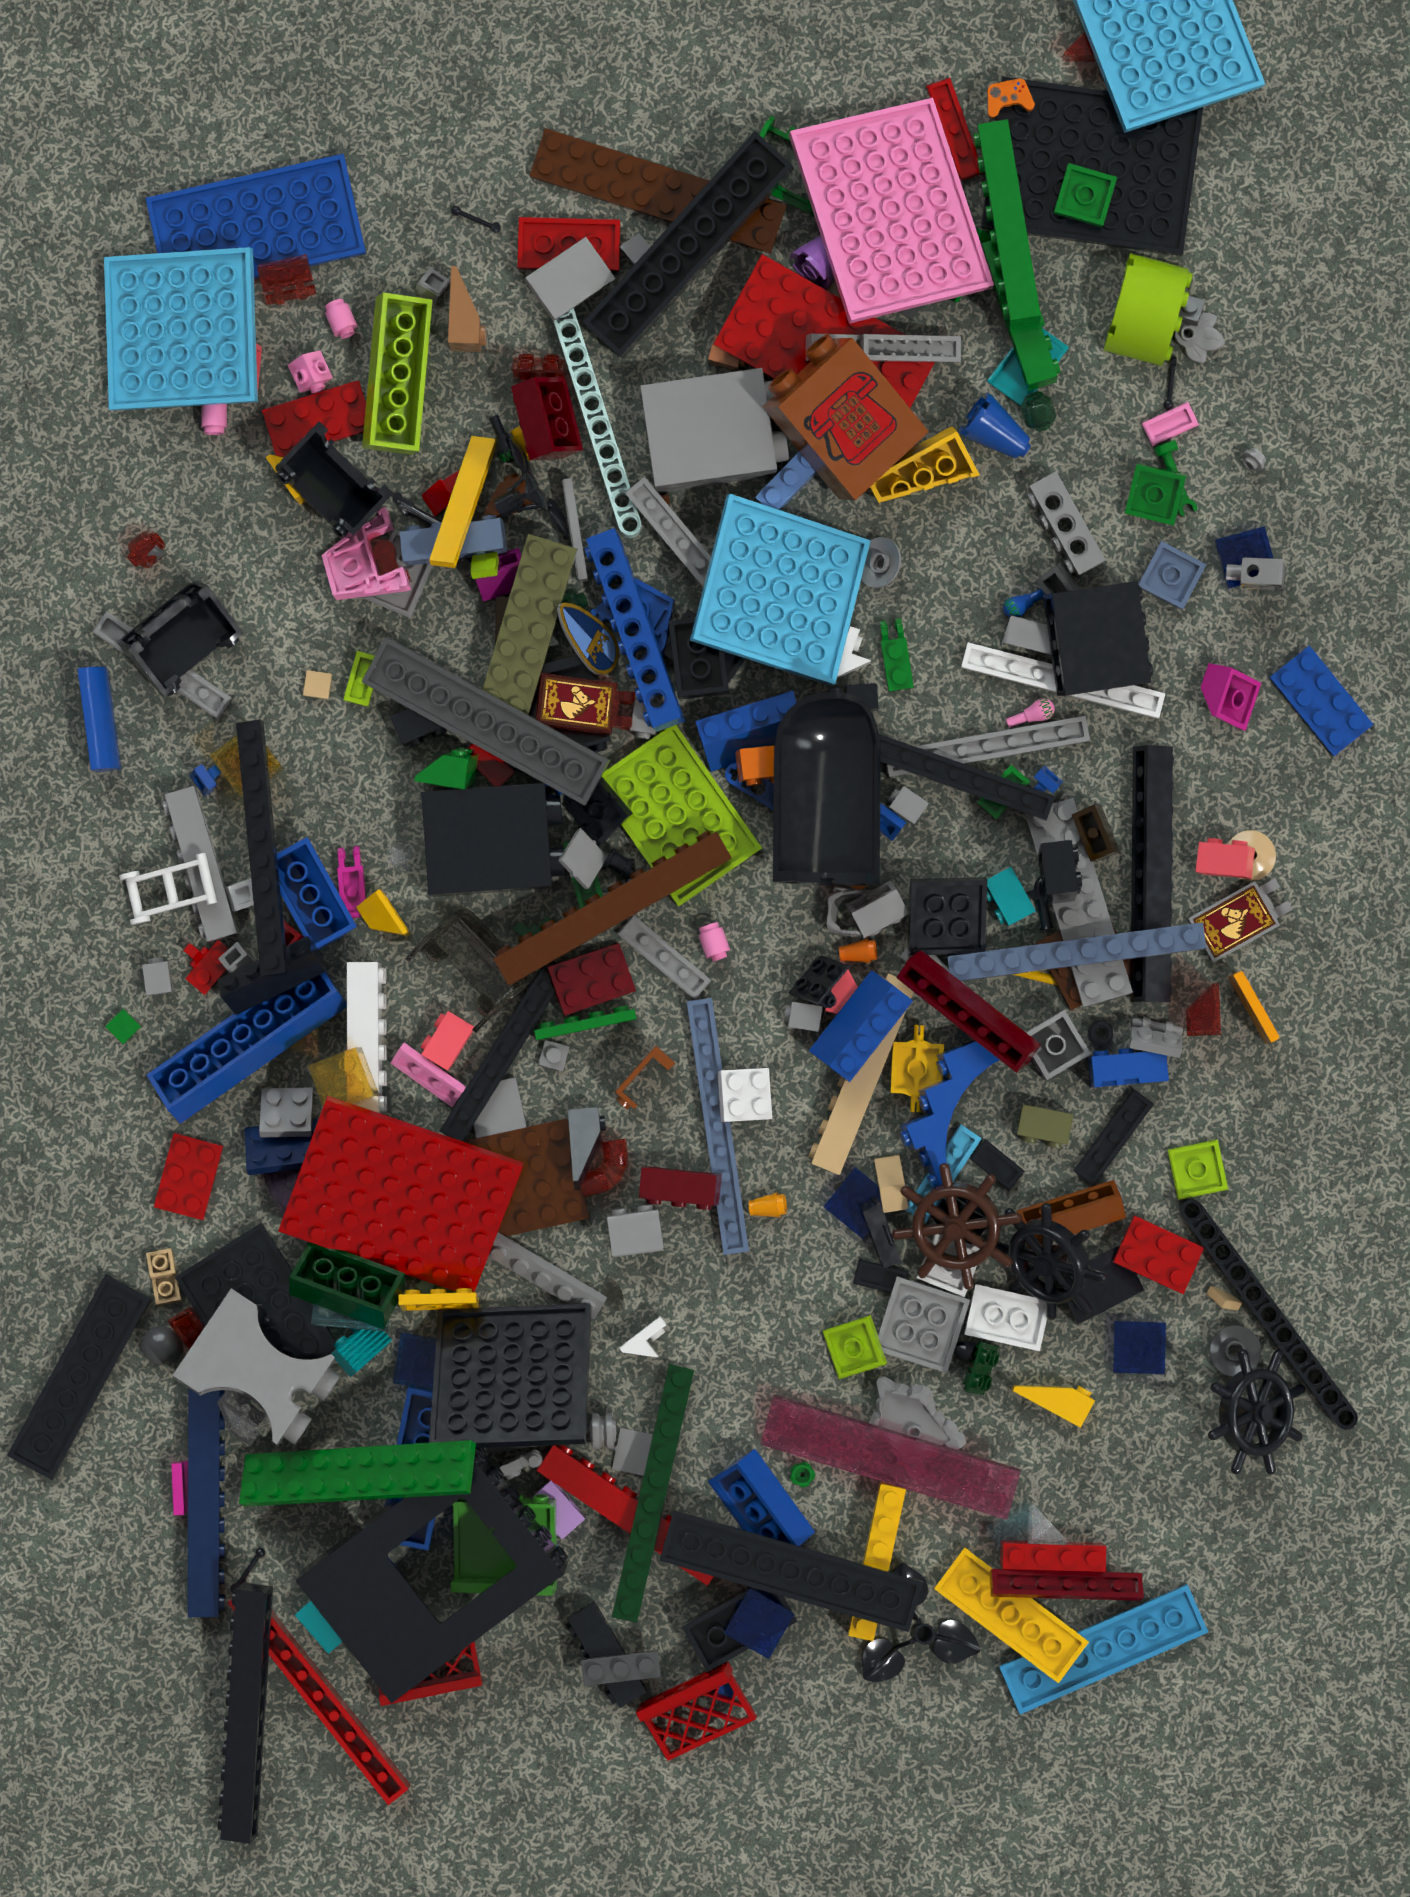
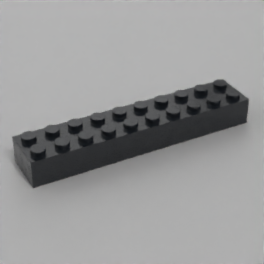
M754 131L588 315L583 323L623 359L794 170L793 165Z

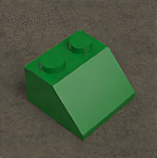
M466 747L452 749L451 752L442 755L418 773L414 781L466 789L475 784L479 754L472 753V749Z

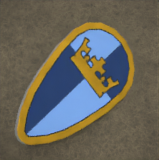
M572 603L559 604L557 607L559 621L571 647L575 650L580 660L594 674L604 675L611 672L618 661V644L611 630L598 618L580 606Z

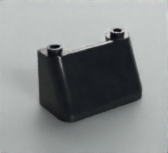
M319 421L276 465V476L282 483L289 484L332 526L333 532L338 537L350 539L390 498L393 492L385 484L381 488L374 486L373 484L376 481L373 478L368 480L332 446L334 443L332 439L327 441L325 433L328 429Z
M194 581L181 589L119 640L118 645L155 689L165 697L166 695H173L180 689L179 684L182 681L180 679L182 675L217 647L226 646L230 648L239 641L238 637L243 632L209 586Z

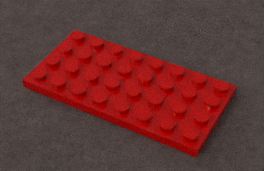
M762 254L717 335L713 346L754 369L762 368L763 374L775 379L790 368L798 374L811 362L806 361L805 355L806 335L905 334L875 317L849 324L841 298ZM873 362L909 408H911L935 363Z

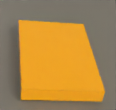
M1239 971L1228 976L1264 1043H1272L1278 1040L1279 1035L1245 974Z

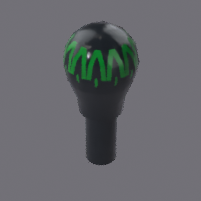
M495 415L489 418L496 434L495 440L498 457L505 463H513L515 460L511 452L510 443L505 439L510 436L508 432H505L499 416Z

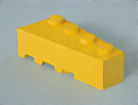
M951 426L911 448L870 487L874 498L880 503L909 495L912 492L928 490L938 485L954 483L968 477H976L980 474L958 432Z

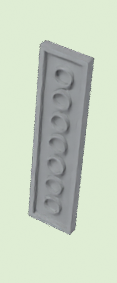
M1074 798L1052 804L1047 821L1025 814L1037 858L1041 843L1072 840V845L1078 847L1079 862L1076 872H1081L1082 887L1080 894H1077L1075 901L1052 904L1063 941L1115 934L1094 863L1088 857L1071 815L1078 812ZM1123 960L1071 967L1083 1008L1133 993Z

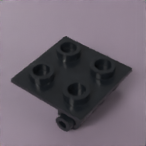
M821 955L811 963L809 969L795 982L793 988L788 993L817 1005H823L825 1008H831L836 1004V998L830 990L850 968V965Z

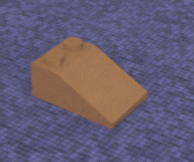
M451 266L448 328L450 350L481 352V346H486L487 330L481 324L479 315L457 267Z

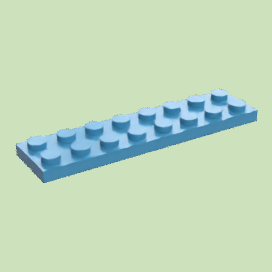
M1185 1584L1077 1631L1089 1643L1059 1683L1055 1682L1023 1656L999 1665V1668L1019 1714H1023L1208 1633V1630L1188 1584Z

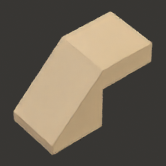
M900 1155L875 1158V1169L883 1212L909 1209L907 1198L900 1192L901 1188L905 1186Z

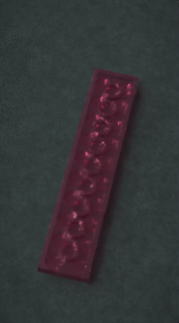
M775 1394L772 1398L760 1445L1006 1520L1022 1470Z

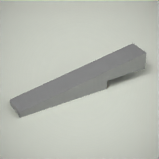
M826 334L806 335V350ZM829 334L833 340L836 338H853L872 362H961V336Z

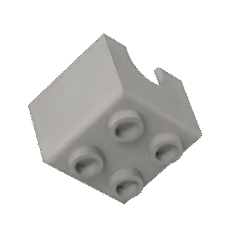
M653 1204L638 1206V1211L628 1213L627 1208L612 1210V1215L607 1217L613 1257L663 1250L664 1244L659 1210L653 1209Z

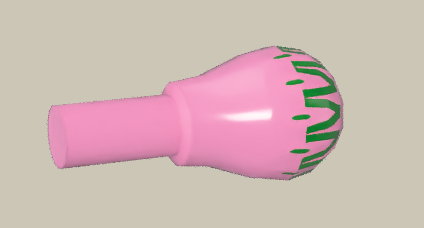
M1040 698L1024 709V712L1009 717L1006 721L1009 728L1027 721L1029 723L1045 721L1054 715L1055 707L1049 699Z

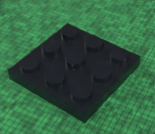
M987 878L910 879L908 954L915 955L921 950L927 955L985 952Z

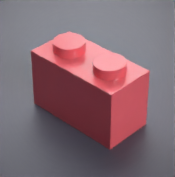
M1208 838L1207 842H1199L1196 873L1252 879L1255 848L1247 846L1248 842L1232 840L1231 845L1223 844L1222 839Z
M447 1011L446 1015L440 1014L434 1024L437 1030L432 1037L428 1035L420 1048L424 1050L421 1055L449 1071L475 1027Z

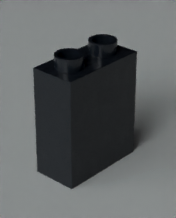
M545 783L421 792L429 896L440 897L553 888V877L566 876V868L558 861L564 852V845L550 846L549 826L562 825L560 794L547 795Z

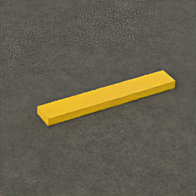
M471 436L429 559L430 564L433 566L456 568L497 446L496 440L493 438Z

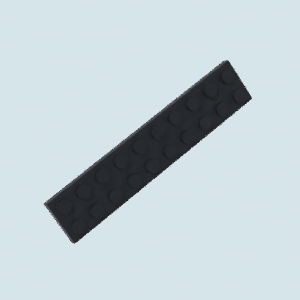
M673 1510L659 1560L906 1632L910 1630L923 1581L677 1510Z

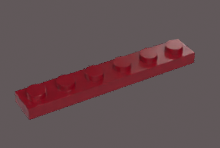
M991 1569L989 1572L991 1597L1141 1601L1144 1598L1142 1573Z

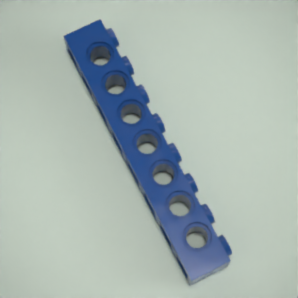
M613 528L586 538L588 547H585V551L589 561H594L597 569L593 571L595 580L598 585L602 584L605 591L604 594H601L606 609L611 608L613 617L610 618V622L614 632L619 631L621 641H618V645L622 655H627L630 664L626 665L631 680L636 679L638 688L635 689V693L639 703L644 702L647 710L643 712L647 726H652L658 732L685 722L619 533ZM613 555V563L604 566L602 564L604 557ZM616 578H621V587L611 589V582ZM623 602H630L631 607L627 612H619V607ZM633 625L639 626V632L635 636L627 635L629 627ZM647 649V656L643 660H637V651ZM654 672L656 674L654 682L650 684L644 683L645 675ZM657 696H663V705L657 708L653 707V699Z

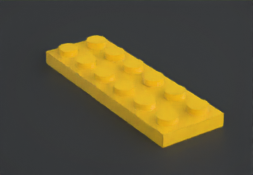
M964 1548L934 1589L1055 1682L1059 1683L1089 1641L1032 1598L991 1597L989 1572L993 1568Z

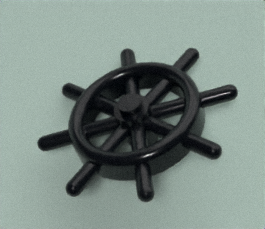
M1044 1203L1041 1206V1219L1032 1220L1026 1224L1021 1220L1020 1223L1012 1224L1017 1232L1011 1238L1009 1245L998 1242L996 1245L997 1249L1008 1255L1013 1261L1011 1269L1017 1280L1009 1286V1291L1017 1293L1024 1288L1035 1298L1046 1302V1316L1049 1320H1054L1057 1316L1056 1304H1063L1071 1300L1075 1302L1084 1315L1090 1316L1093 1313V1308L1082 1296L1081 1292L1086 1288L1089 1279L1101 1283L1107 1280L1105 1273L1090 1269L1089 1259L1082 1245L1089 1238L1090 1233L1084 1229L1074 1235L1063 1225L1052 1221L1051 1205ZM1008 1208L1005 1211V1215L1016 1213L1012 1208ZM1034 1235H1042L1043 1246ZM1025 1242L1028 1243L1034 1252L1025 1250ZM1067 1256L1069 1257L1071 1263L1066 1262ZM1027 1261L1033 1262L1034 1267L1032 1269ZM1064 1272L1074 1275L1073 1283ZM1038 1276H1044L1045 1283ZM1055 1279L1063 1288H1055Z
M1241 1349L1238 1351L1241 1371L1233 1376L1226 1387L1218 1382L1211 1384V1390L1221 1396L1219 1407L1220 1426L1209 1431L1208 1438L1216 1440L1224 1436L1229 1446L1237 1452L1231 1466L1233 1474L1241 1472L1247 1455L1262 1456L1266 1472L1270 1475L1274 1474L1276 1466L1272 1453L1284 1443L1287 1437L1295 1441H1301L1303 1438L1302 1433L1294 1429L1292 1424L1294 1419L1293 1399L1305 1392V1386L1298 1384L1289 1388L1286 1381L1277 1373L1283 1357V1353L1280 1350L1273 1352L1268 1368L1263 1369L1251 1368L1248 1352L1245 1349ZM1261 1379L1263 1382L1259 1393H1257L1255 1380ZM1245 1388L1247 1391L1248 1399H1244L1243 1397H1241ZM1270 1390H1272L1274 1397L1267 1401ZM1275 1408H1276V1417L1273 1416V1409H1275ZM1247 1423L1245 1431L1242 1436L1239 1427ZM1265 1424H1268L1272 1427L1269 1434L1267 1433ZM1256 1431L1259 1443L1251 1445Z

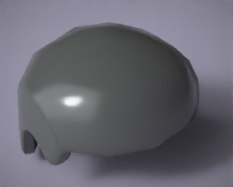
M156 1326L150 1328L142 1338L141 1351L144 1357L154 1364L167 1365L173 1363L182 1354L183 1342L180 1335L169 1327Z

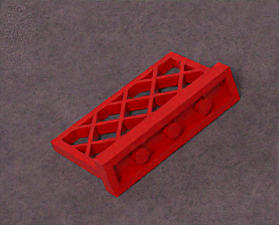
M475 1641L469 1645L471 1655L466 1652L468 1649L466 1647L461 1651L453 1665L449 1662L445 1663L451 1668L445 1677L438 1678L434 1674H430L429 1676L434 1679L422 1680L392 1704L482 1686L483 1680ZM463 1655H466L473 1661L474 1671L464 1673L456 1668ZM453 1670L459 1673L457 1675L450 1676ZM378 1687L380 1706L391 1704Z
M728 1661L709 1672L701 1673L639 1704L636 1715L640 1722H645L667 1761L756 1720L757 1715L732 1675L733 1669ZM729 1683L734 1691L733 1697L730 1698L718 1694L719 1687ZM704 1695L713 1698L710 1709L697 1705V1697ZM716 1700L730 1704L728 1714L713 1710ZM733 1705L744 1708L747 1716L741 1719L731 1716ZM679 1706L690 1708L688 1719L674 1715L675 1708ZM694 1710L708 1714L705 1725L691 1720ZM711 1715L726 1720L724 1727L717 1729L708 1726ZM657 1716L669 1719L667 1728L656 1727L652 1719ZM672 1720L686 1725L683 1735L669 1731ZM689 1726L704 1730L702 1737L694 1739L686 1736ZM667 1736L680 1740V1748L670 1751L665 1743Z

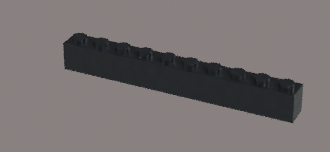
M1143 745L1133 747L1131 932L1171 927L1173 914L1171 908L1173 890L1172 791L1174 788L1173 747ZM1171 954L1131 959V988L1133 993L1131 994L1130 1002H1171Z
M242 1583L232 1594V1606H235V1610L230 1621L233 1640H231L228 1650L229 1656H232L227 1671L230 1690L227 1691L225 1704L229 1707L228 1715L224 1721V1731H227V1739L224 1741L222 1755L225 1756V1765H223L221 1770V1781H224V1788L219 1797V1805L222 1806V1815H220L218 1820V1830L221 1831L220 1840L250 1844L258 1836L273 1586Z

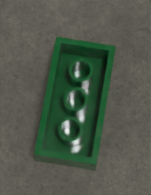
M308 1242L289 1277V1295L383 1330L399 1302V1294H403L405 1289V1273L343 1250L328 1249Z

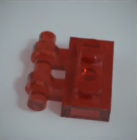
M307 254L257 265L263 292L274 290L273 294L265 295L267 305L276 303L277 305H283L285 301L298 298L301 301L308 299L307 296L317 294L315 284L304 285V283L313 281ZM296 285V289L282 291L284 287Z

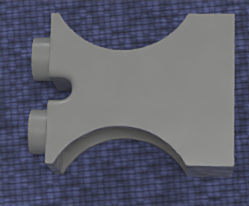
M230 1289L172 1375L175 1380L199 1396L212 1391L228 1390L244 1394L254 1400L264 1410L270 1421L272 1442L277 1447L283 1438L295 1445L312 1420V1418L301 1412L302 1407L293 1402V1395L296 1392H304L310 1397L313 1394L322 1401H325L341 1377L340 1374L330 1368L335 1361V1357L331 1354L319 1359L302 1360L289 1357L275 1349L265 1338L259 1326L257 1305L233 1289Z

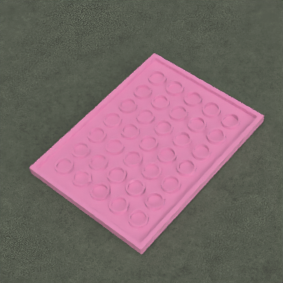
M933 98L790 131L791 145L849 324L993 288L994 283Z

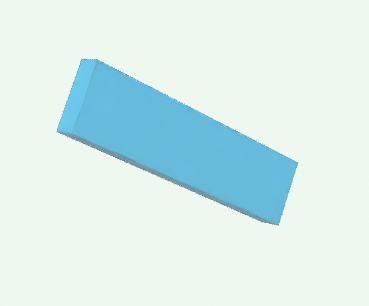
M961 1124L947 1143L945 1149L946 1163L950 1167L952 1182L982 1139ZM929 1172L916 1190L922 1197L932 1190L927 1176H930ZM941 1199L937 1200V1201L934 1202L933 1204H934L935 1206H938V1204L940 1203ZM909 1201V1209H906V1211L914 1216L917 1205ZM927 1212L925 1215V1224L931 1216Z

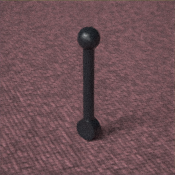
M454 206L451 209V213L454 216L461 215L491 228L494 233H498L501 230L499 223H489L462 211L459 206Z
M1171 357L1167 399L1163 404L1167 410L1173 408L1171 400L1177 357Z
M263 1548L256 1549L255 1557L237 1583L231 1585L230 1590L232 1593L244 1582L259 1558L265 1556Z

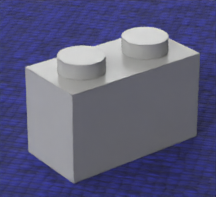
M891 880L845 904L864 938L878 934L882 928L890 924L899 923L909 914Z

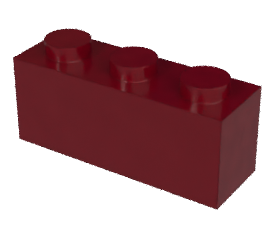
M651 1166L641 1167L639 1198H645L648 1204L661 1205L663 1200L671 1201V1206L686 1207V1203L696 1204V1209L711 1210V1206L719 1205L722 1174Z

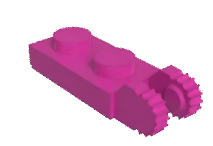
M354 846L353 848L355 866L346 867L345 865L346 853L344 847L338 848L339 868H337L339 894L352 918H361L362 916L356 907L366 899L364 868L361 866L360 847Z

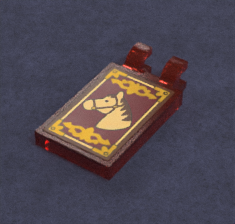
M541 673L536 719L550 727L611 735L612 728L629 730L632 727L633 717L618 716L619 703L632 705L635 700V692L617 691V683Z

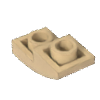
M172 1249L146 1253L156 1305L162 1306L182 1302L180 1286L175 1279L177 1270Z

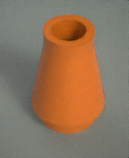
M865 938L845 946H839L840 960L865 963L877 960L875 940Z

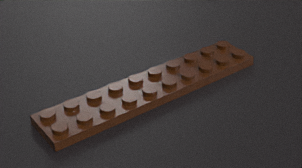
M547 128L544 130L530 173V178L671 223L710 181ZM767 199L732 237L730 242L771 254L786 205Z

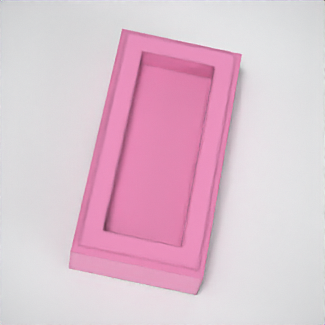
M1189 402L1142 423L1152 447L1199 425Z

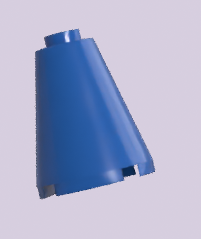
M988 392L985 393L986 399L982 396L978 399L965 417L968 418V424L965 428L960 426L958 434L963 438L1014 459L1018 456L1024 457L1031 447L1028 443L1030 437L993 395Z

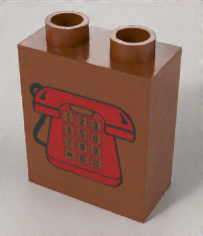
M826 334L806 350L805 355L811 361L798 374L790 368L770 383L768 390L773 394V397L762 407L837 498L856 501L929 431L853 338H836L833 340L829 334Z

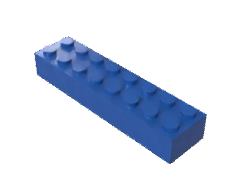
M326 971L237 1015L232 1014L148 1073L147 1077L167 1110L181 1124L345 1009L347 1002Z

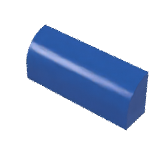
M77 668L91 770L96 773L121 770L108 668Z

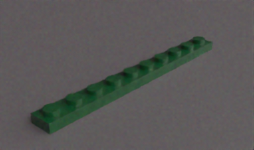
M668 1365L612 1611V1618L633 1623L638 1621L694 1374L692 1369Z

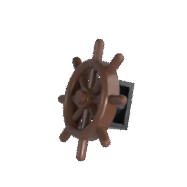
M942 1163L939 1166L942 1185L933 1188L924 1197L908 1186L901 1188V1194L916 1204L917 1208L913 1216L912 1227L896 1229L892 1232V1236L895 1240L915 1239L918 1248L927 1258L918 1270L920 1278H926L936 1264L946 1269L960 1270L963 1286L965 1289L970 1290L974 1286L970 1268L981 1264L989 1256L1005 1267L1012 1265V1259L997 1249L996 1245L1000 1237L1001 1226L1020 1223L1022 1216L1019 1213L999 1215L997 1207L987 1195V1192L996 1181L994 1175H987L980 1186L976 1188L969 1184L952 1182L949 1165ZM942 1199L938 1206L933 1204L937 1200ZM926 1212L931 1215L936 1224L925 1226ZM989 1227V1235L986 1241L980 1236ZM944 1233V1236L936 1246L928 1237L929 1235ZM952 1241L955 1242L957 1256L945 1253ZM965 1243H969L972 1246L975 1245L979 1250L968 1255Z

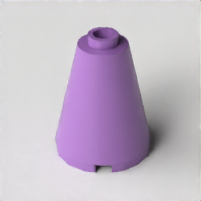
M820 235L794 250L790 255V260L795 259L796 262L793 264V267L800 276L809 281L810 279L813 280L818 286L827 290L835 278Z

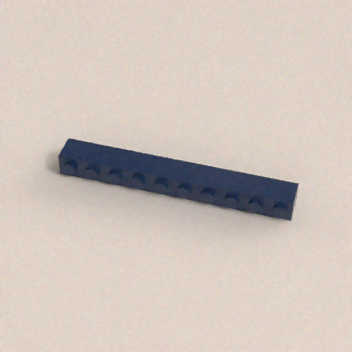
M188 1388V1617H219V1610H224L225 1596L219 1595L220 1585L225 1583V1569H220V1559L225 1558V1543H220V1533H225V1517H220V1507H225V1492H220V1481H225V1466H220V1456H225V1440H220V1430H225V1414H220V1404H225V1390L212 1391L199 1396Z

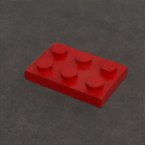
M173 1133L154 1207L204 1220L224 1146Z
M1134 1215L1113 1259V1263L1184 1295L1204 1247Z

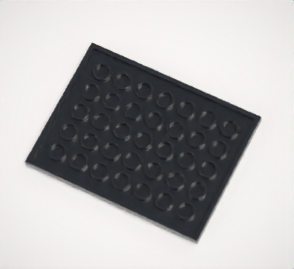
M1002 76L1001 82L1015 80L1017 78ZM1025 80L1035 103L1034 109L1026 111L1020 105L1003 107L999 111L996 121L1008 119L1027 235L1182 256L1203 107L1124 133L1108 91ZM1068 163L1117 177L1102 228L1053 214ZM985 197L981 228L993 230L992 221L987 222L985 207L989 206L988 197Z

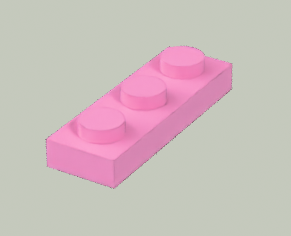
M406 1043L402 1044L391 1061L392 1065L452 1108L466 1089V1086Z

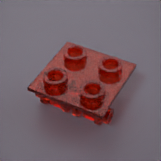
M527 353L519 354V357H514L511 371H513V377L518 378V380L531 379V372H533V377H536V372H541V377H544V372H546V377H564L565 359H559V355L555 354L544 355V358H534L533 354Z

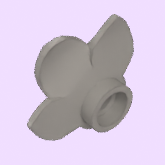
M1202 313L1198 326L1181 323L1179 332L1175 331L1174 333L1176 342L1185 348L1187 356L1192 361L1204 363L1207 355L1206 351L1216 350L1225 344L1221 333L1213 328L1217 320V316L1214 314ZM1184 330L1191 331L1192 337L1186 338Z

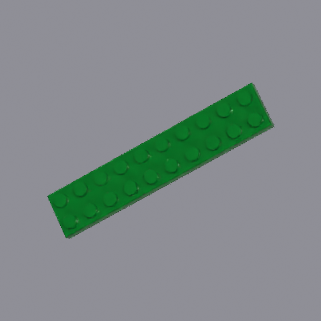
M472 1440L245 1454L239 1504L248 1507L471 1494L476 1443Z

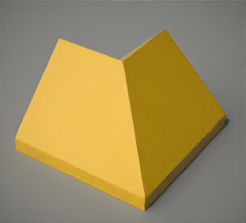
M381 889L374 892L356 907L372 930L406 937L411 934Z

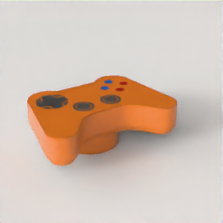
M1021 78L991 84L988 87V117L991 119L996 118L1003 107L1020 105L1026 111L1034 109L1035 103L1025 80Z

